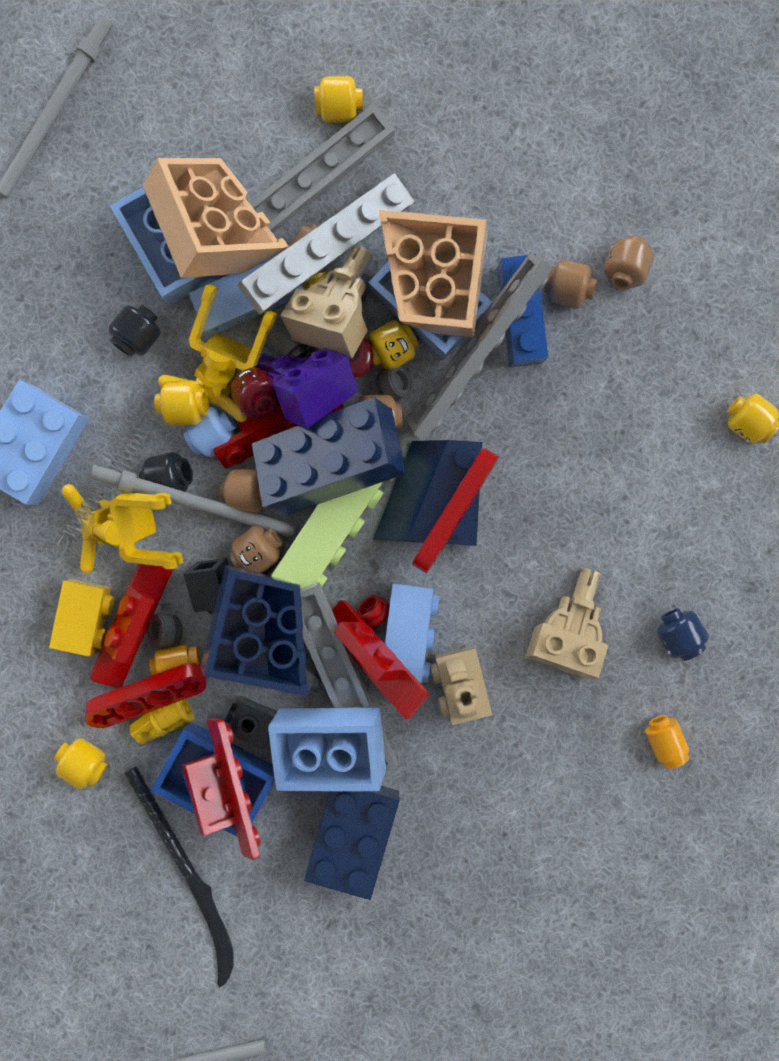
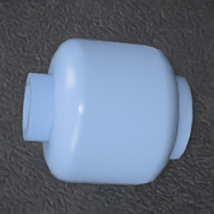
M211 406L209 407L208 415L203 417L198 425L186 426L184 437L188 446L195 454L213 457L215 456L213 449L227 443L230 437L235 435L234 429L237 428V424L228 413Z

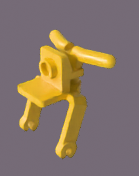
M209 284L203 290L201 305L188 339L191 348L201 352V357H204L200 366L195 370L194 376L197 377L196 382L199 383L201 389H206L210 403L217 405L237 421L243 422L248 417L228 397L231 393V384L236 377L238 369L246 370L257 365L267 336L276 321L277 313L270 310L266 311L252 348L220 334H214L206 343L202 342L203 329L218 292V287ZM162 375L158 379V384L162 388L167 381L188 379Z
M71 484L64 485L61 490L62 495L75 513L80 515L77 509L86 511L81 506V503L86 504L77 489ZM123 492L111 501L105 499L98 501L100 505H98L99 509L96 511H91L89 507L83 505L92 513L91 516L80 511L88 521L78 517V520L84 524V526H81L83 543L80 569L83 572L89 573L94 568L97 541L100 545L108 543L117 547L120 557L128 563L163 566L165 569H175L178 567L177 564L183 563V557L180 552L137 549L135 547L137 541L156 532L152 509L161 510L166 508L165 504H172L170 494L158 493L154 495Z

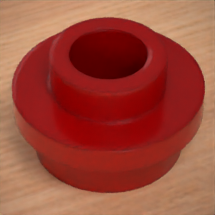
M370 595L359 605L357 613L370 627L378 626L387 619L390 604L384 597Z

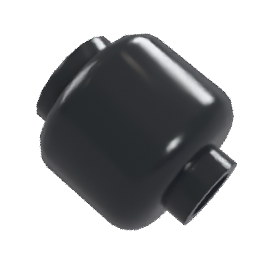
M129 305L125 306L108 328L112 336L109 341L131 358L134 354L142 356L147 353L160 336V328L155 323L158 317L144 305H141L138 309Z
M169 452L147 458L142 465L139 478L186 492L193 481V471L187 459L182 458L175 452Z

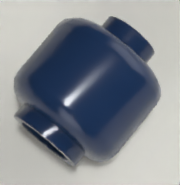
M676 608L661 617L663 623L658 627L657 635L671 657L687 661L706 650L705 644L709 639V635L695 612H681L679 608Z

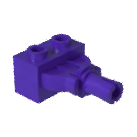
M327 348L314 352L311 357L304 358L292 356L290 359L288 355L275 358L267 353H263L259 357L257 365L254 366V368L267 371V374L273 379L272 385L285 419L306 429L358 392L348 356Z

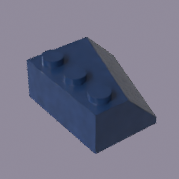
M457 440L412 441L404 460L406 474L397 478L373 540L424 543L481 452L483 442ZM480 490L446 544L477 546Z
M225 565L200 666L203 675L309 696L305 671L306 656L303 645L300 585L259 572Z

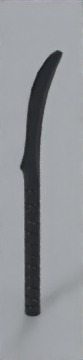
M135 766L124 774L175 864L178 866L204 915L215 946L218 969L217 984L220 988L226 984L231 976L234 967V952L229 934L214 903L211 886L202 881L197 875L195 868L183 847H181L179 840L176 838L142 775H140L138 768Z

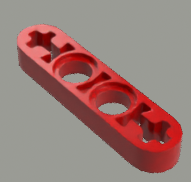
M485 447L481 450L411 565L425 574L428 573L499 459L498 455Z
M186 663L88 700L86 703L85 722L94 728H107L198 695L206 689V676L203 675L200 664ZM164 689V690H167V691L161 692V691H154V690Z

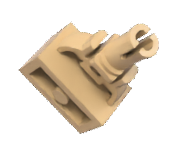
M357 245L353 246L342 268H335L333 271L329 270L323 280L312 285L307 291L296 288L280 315L293 341L319 349L327 348L353 358L368 331L362 317L361 296L366 289L361 276L373 258L368 249L364 247L360 249Z
M580 568L573 596L571 598L567 596L562 597L559 608L553 611L545 622L535 626L525 656L526 659L586 680L599 678L608 645L602 643V630L598 622L601 608L594 607L593 602L601 573L597 571L591 573L592 569Z
M471 645L435 654L436 663L430 664L434 683L442 684L444 696L438 697L442 716H449L452 725L492 716L476 648Z

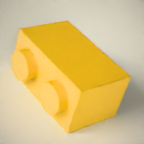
M74 579L63 580L49 648L89 657L97 654L99 649H102L108 631L103 629L105 617L111 615L114 607L115 598L110 595L112 587Z

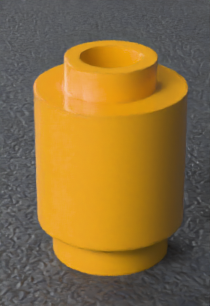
M188 644L155 650V657L149 659L152 676L186 663L201 665L198 647H189Z
M667 715L651 719L649 721L650 726L645 729V733L657 761L662 763L666 769L677 768L687 763L690 759L688 755L690 749L677 719L669 718Z

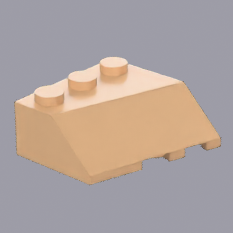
M157 158L143 187L181 278L242 274L289 247L283 238L277 240L267 227L270 221L264 213H257L245 198L247 191L221 158Z
M378 210L400 322L437 334L474 338L488 234L487 221L485 219Z

